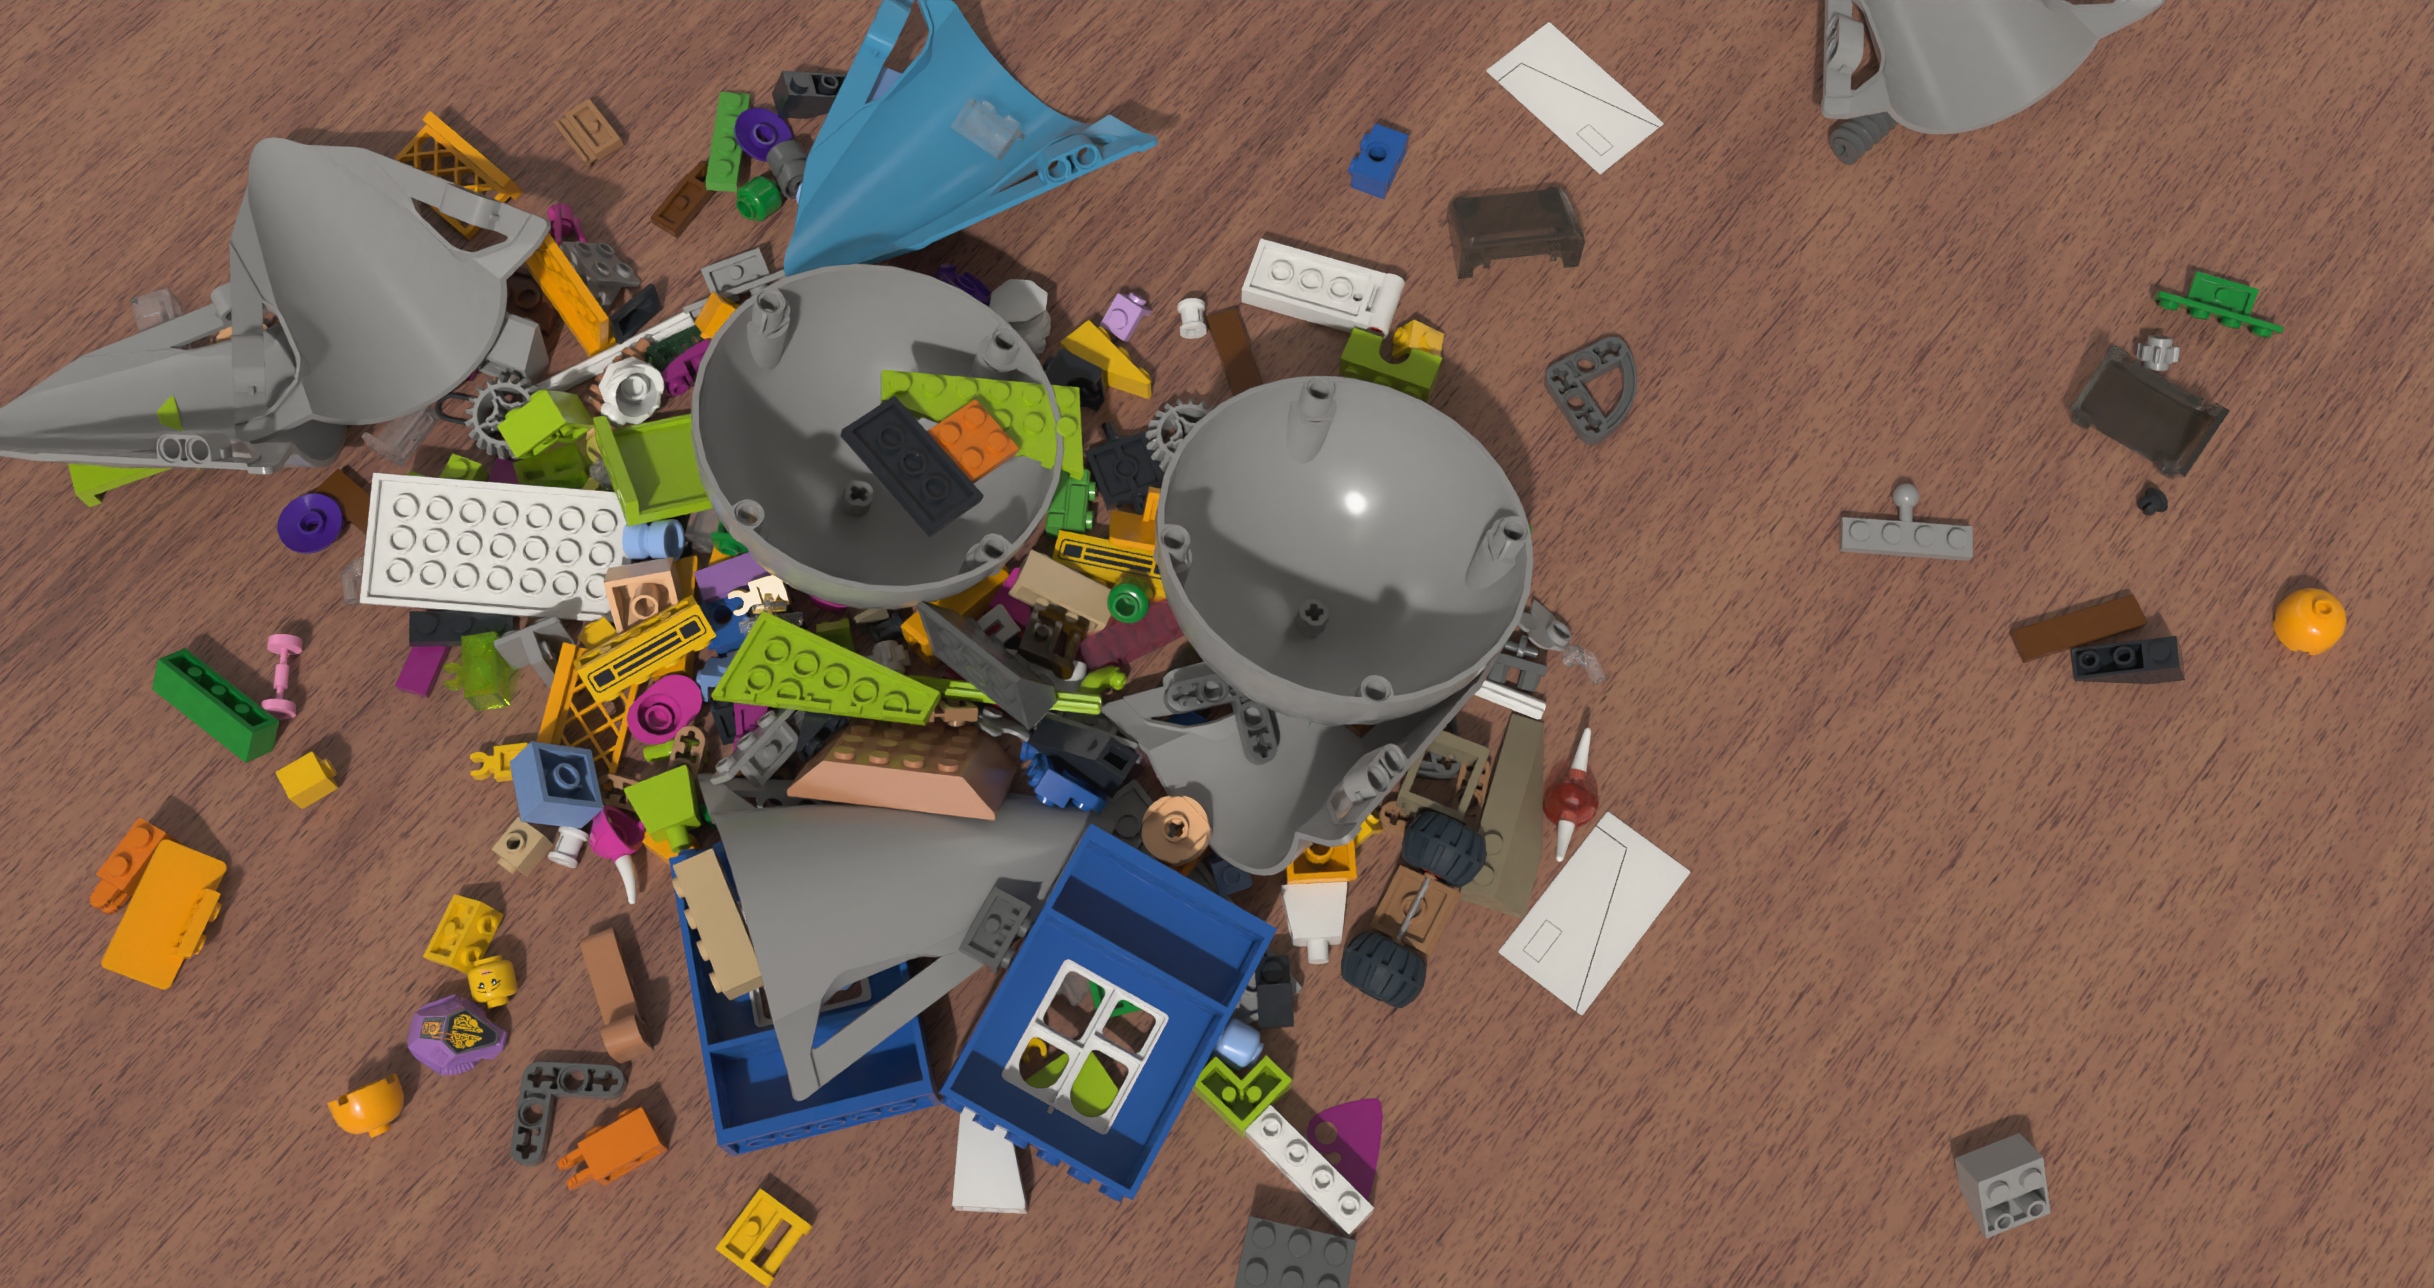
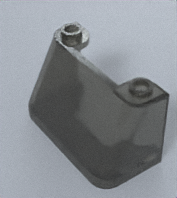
M1550 187L1546 190L1471 198L1461 196L1456 198L1448 207L1446 217L1458 279L1473 278V269L1483 264V269L1490 268L1491 260L1549 254L1550 262L1557 261V257L1561 258L1563 268L1579 266L1585 238L1568 192L1564 189Z
M2113 345L2069 410V413L2073 416L2070 421L2085 430L2092 427L2158 465L2156 471L2171 480H2174L2176 476L2184 478L2230 410L2216 402L2213 405L2208 402L2202 405L2201 403L2204 398L2199 395L2196 397L2141 366V362L2136 359L2130 364V358L2126 356L2128 352Z

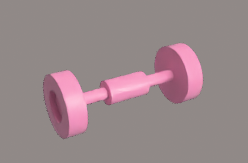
M289 634L271 635L268 637L267 649L270 652L280 654V664H277L275 668L274 688L277 689L276 699L262 701L261 707L278 720L291 719L296 716V704L283 700L284 690L288 689L290 666L287 665V656L301 653L303 640Z

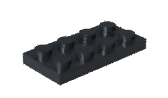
M895 395L841 431V438L929 537L979 504L983 499L984 495Z

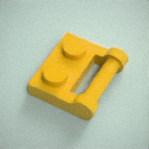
M760 1188L715 1249L769 1288L775 1279L772 1277L801 1236L803 1234L807 1236L812 1226ZM784 1220L792 1226L761 1268L758 1267L753 1261Z

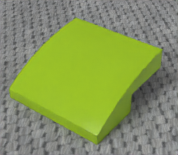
M1091 1051L1072 1085L1070 1099L1074 1109L1081 1115L1098 1117L1110 1108L1119 1090ZM1064 1053L1026 1079L1027 1084L1037 1089L1048 1088L1055 1084L1069 1061L1068 1054Z

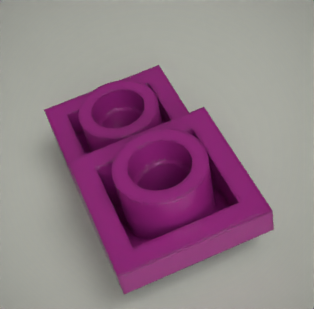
M708 339L687 349L661 373L664 379L663 393L666 399L682 395L688 389L695 386L691 376L698 373L700 362L710 344Z

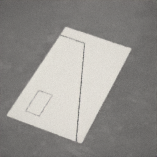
M1550 22L1486 70L1487 73L1599 174L1606 171L1663 125L1662 121Z
M1606 812L1505 942L1499 953L1577 1013L1583 1015L1690 874V871L1613 814Z

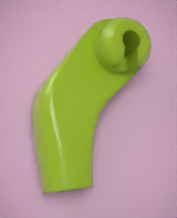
M1117 666L1103 667L1089 673L1076 692L1099 695L1110 687L1120 690L1125 686L1127 676L1125 673L1120 672V668Z
M675 738L664 744L644 747L643 754L648 762L669 760ZM684 739V741L689 742L688 752L685 754L680 753L679 757H690L696 761L697 756H690V752L693 746L700 744V741ZM709 747L707 748L703 766L707 765V763L709 762V757L707 755L710 753Z

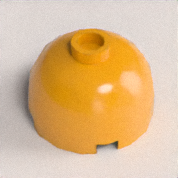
M2304 588L2294 591L2280 602L2274 611L2276 613L2273 629L2278 639L2292 651L2310 652L2307 655H2317L2329 650L2341 639L2347 626L2346 611L2341 601L2332 593L2323 589Z
M395 1072L387 1075L385 1079L378 1082L375 1080L339 1096L340 1104H338L337 1100L327 1102V1105L337 1125L344 1131L355 1135L368 1132L370 1138H373L392 1129L389 1122L399 1116L404 1105V1093Z

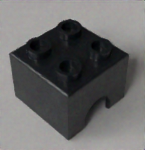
M1060 348L1054 357L1049 356L1046 359L1043 370L1050 384L1079 387L1080 407H1088L1098 412L1106 400L1102 369L1063 348Z

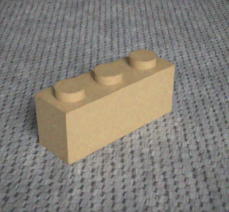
M1032 549L1022 562L1008 595L1032 607L1037 603L1082 621L1088 627L1087 635L1095 639L1107 625L1111 615L1107 607V597L1111 589L1107 585L1095 582L1081 575L1076 569L1067 568L1052 560L1048 555L1038 553Z

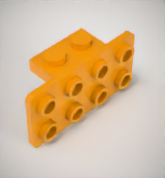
M1148 488L1143 515L1111 511L1109 522L1110 543L1115 544L1121 549L1138 548L1154 554L1155 516L1161 491L1160 488Z
M167 839L160 841L102 957L101 966L104 969L158 989H168L172 985L183 959L191 958L192 954L197 955L206 940V935L202 934L208 921L213 922L220 911L222 904L217 901L221 893L216 892L226 871V864L223 861Z

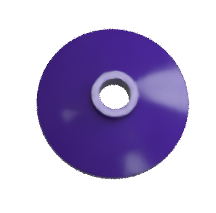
M747 109L735 121L734 134L740 147L751 157L763 162H767V154L774 146L784 141L793 140L792 133L782 118H778L777 114L766 109Z
M306 494L294 499L283 509L277 524L278 535L283 544L294 552L302 554L316 553L329 547L338 538L343 527V514L338 504L328 496ZM318 525L315 530L310 531L313 526Z

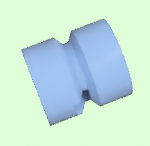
M662 519L629 527L626 524L622 537L623 550L631 560H649L650 558L657 560L674 557V560L677 561L683 553L685 542L683 527L678 520Z

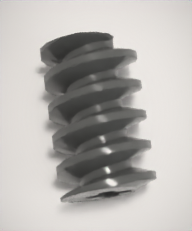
M1888 112L1849 118L1831 133L1829 137L1831 150L1842 163L1853 165L1856 163L1857 158L1863 157L1866 151L1871 150L1874 144L1879 143L1882 137L1889 134L1890 129L1895 128L1896 121Z

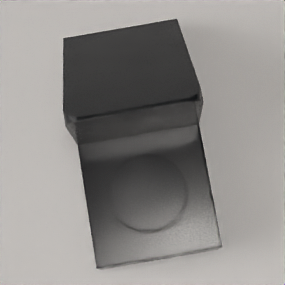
M1289 955L1262 957L1254 972L1259 1029L1294 1027Z

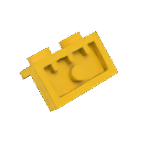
M454 894L423 957L431 962L454 968L467 975L468 971L474 968L473 962L483 959L503 918V914L481 901Z

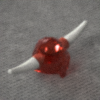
M1590 728L1584 729L1568 776H1563L1554 781L1546 789L1543 797V812L1546 818L1558 826L1556 860L1558 862L1564 859L1574 828L1581 827L1590 822L1596 815L1599 807L1597 792L1594 786L1586 780L1591 738Z

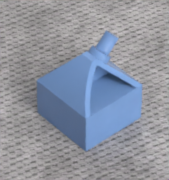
M531 741L510 761L521 822L582 828L604 809L590 749Z

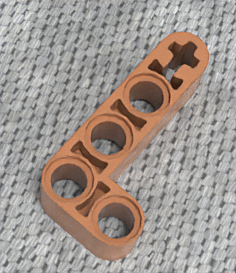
M615 927L580 939L583 957L605 1024L600 1027V1031L609 1055L621 1064L654 1051L652 1036L621 939Z

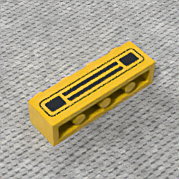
M1059 530L1052 560L1067 568L1076 569L1081 575L1095 582L1103 583L1110 589L1121 578L1137 576L1144 579L1150 585L1153 591V601L1168 604L1159 567L1154 560L1153 554L1138 548L1121 549L1115 544L1110 543L1107 539Z
M690 595L575 659L573 663L577 673L598 704L602 701L614 700L621 695L623 689L632 684L644 683L658 669L674 666L682 659L681 656L688 652L704 649L711 643V639L717 636L696 600Z

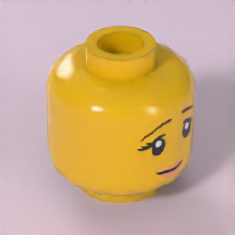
M501 955L473 962L474 968H471L467 973L473 1000L477 1003L487 1002L488 1009L508 1004V996L515 994L518 990L512 962L502 960Z

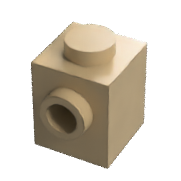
M517 817L491 850L500 857L496 863L513 875L518 870L528 877L553 844L542 833L528 823L521 822L520 818Z

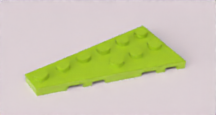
M882 369L880 375V404L895 395L916 419L925 418L940 423L976 399L1019 447L1018 453L1015 455L1016 457H1029L1041 462L1040 466L1051 469L1055 464L1057 452L1055 420L1043 384ZM1051 385L1061 415L1056 424L1057 432L1063 436L1064 451L1061 470L1069 472V477L1081 481L1084 470L1079 387Z
M765 611L761 612L711 694L713 700L918 725H926L941 698L940 692Z

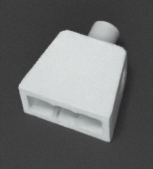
M1347 882L1281 885V901L1292 945L1295 947L1307 946L1308 963L1310 964L1329 962L1328 945L1341 944Z

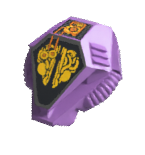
M455 994L428 1003L415 1012L410 1022L407 1044L409 1050L419 1062L438 1075L443 1076L445 1074L448 1076L450 1074L452 1076L453 1074L457 1075L470 1071L480 1062V1059H495L504 1051L507 1032L498 1024L488 1020L485 1010L478 1003L476 1004L475 1001L472 1002V999L468 1000L467 997L464 998Z

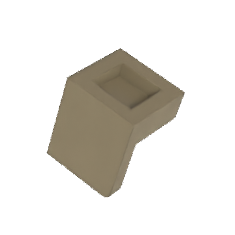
M846 607L862 637L870 633L867 628L868 625L872 624L875 626L890 618L887 609Z

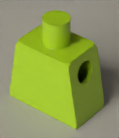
M686 764L623 788L641 822L655 843L668 839L673 853H679L692 846L688 831L701 826V817L695 779Z

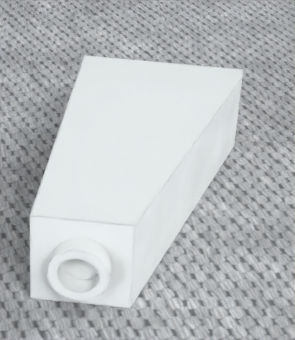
M964 1108L962 1113H960L952 1206L956 1211L1027 1214L1028 1204L1015 1144L1004 1139L1007 1132L996 1126L994 1131H990L972 1121L975 1114Z

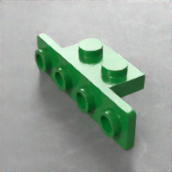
M2198 271L2193 273L2185 298L2162 291L2153 293L2151 298L2159 302L2158 307L2171 311H2177L2178 307L2190 311L2189 316L2201 320H2208L2209 316L2221 320L2220 325L2232 329H2239L2240 325L2252 329L2251 334L2263 338H2271V335L2282 334L2284 330L2283 326L2249 317L2259 289Z

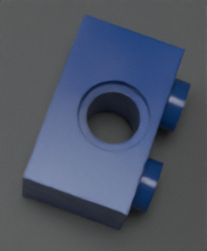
M1375 123L1371 133H1365L1363 136L1359 157L1354 156L1350 163L1348 174L1352 175L1351 188L1385 199L1407 153L1409 135Z
M699 590L702 602L697 604L717 636L711 639L708 648L709 650L715 649L720 659L727 658V653L739 650L753 627L749 611L743 615H734V610L744 606V601L740 597L731 599L726 597L706 605ZM732 616L728 623L719 624L723 617Z

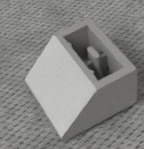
M505 311L502 326L493 346L475 370L498 378L499 375H505L508 380L511 374H516L520 377V380L526 377L532 381V385H535L550 365L539 324L529 318H521Z
M2020 1133L1955 1158L1959 1187L1982 1235L1986 1239L2051 1213L2043 1156Z

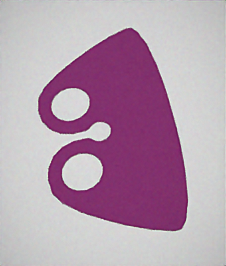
M1377 1098L1351 1101L1328 1108L1316 1114L1310 1120L1307 1128L1309 1143L1317 1151L1326 1154L1332 1152L1340 1154V1163L1330 1164L1367 1201L1373 1185L1382 1135V1106ZM1322 1122L1332 1123L1337 1129L1336 1140L1330 1144L1320 1143L1315 1136L1317 1125ZM1307 1198V1200H1308L1316 1209H1318V1208Z

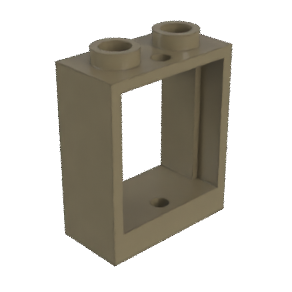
M1442 730L1409 768L1399 792L1396 806L1401 808L1404 814L1416 818L1423 812L1432 811L1462 824L1491 749ZM1427 750L1474 768L1458 810L1410 792Z

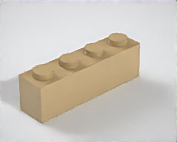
M712 848L673 865L677 876L672 879L673 886L679 898H686L689 908L684 910L691 929L697 928L702 940L696 943L703 960L707 961L710 959L714 972L709 973L716 992H723L729 1000H732L763 986L748 926L719 856Z

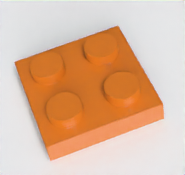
M976 399L927 431L973 484L1017 455L1019 447Z

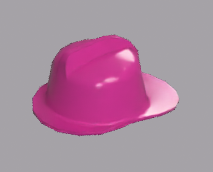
M677 674L665 676L655 682L629 707L627 724L633 736L641 742L651 745L664 744L673 739L677 732L690 724L700 712L702 696L699 687L687 676Z

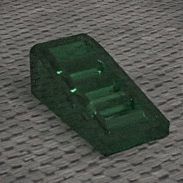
M693 325L647 347L646 363H650L662 373L677 358H674L671 352L674 351L677 356L685 352L681 345L684 344L688 349L695 345L691 340L693 337L698 342L705 340L700 336L702 332L696 325Z

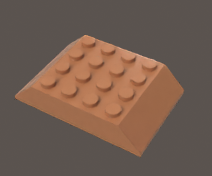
M854 717L839 731L825 740L824 747L813 758L809 759L788 787L787 796L995 821L1018 773V766L989 733L980 731L972 725L954 728L946 727L944 723L938 721L927 722L926 725Z

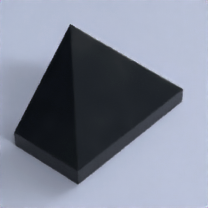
M648 284L609 317V324L617 344L621 345L662 310L655 285Z

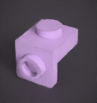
M1130 292L1129 295L1118 293L1101 321L1100 326L1121 340L1129 342L1144 315L1150 316L1152 310L1145 306L1147 301L1133 292Z

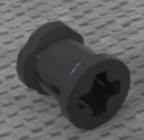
M897 611L892 613L891 618L875 626L872 624L867 626L875 644L882 641H896L902 637L904 638L901 629L903 621Z

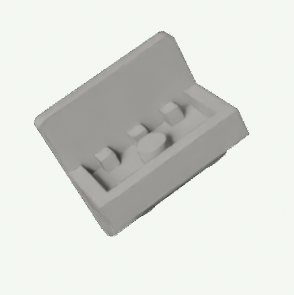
M563 241L560 245L561 250L569 257L568 261L603 311H608L622 287H638L641 282L633 274L632 268L623 263L614 254V250L605 243Z
M555 616L552 618H541L532 626L520 631H509L500 639L495 640L494 645L513 670L531 664L550 689L559 660L556 654L561 652L563 642L575 645V642L559 618Z

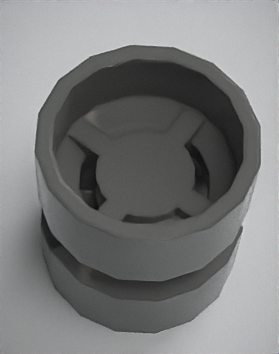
M788 140L777 144L768 152L766 157L767 163L776 177L783 195L791 199H796L808 156L803 145L795 140Z

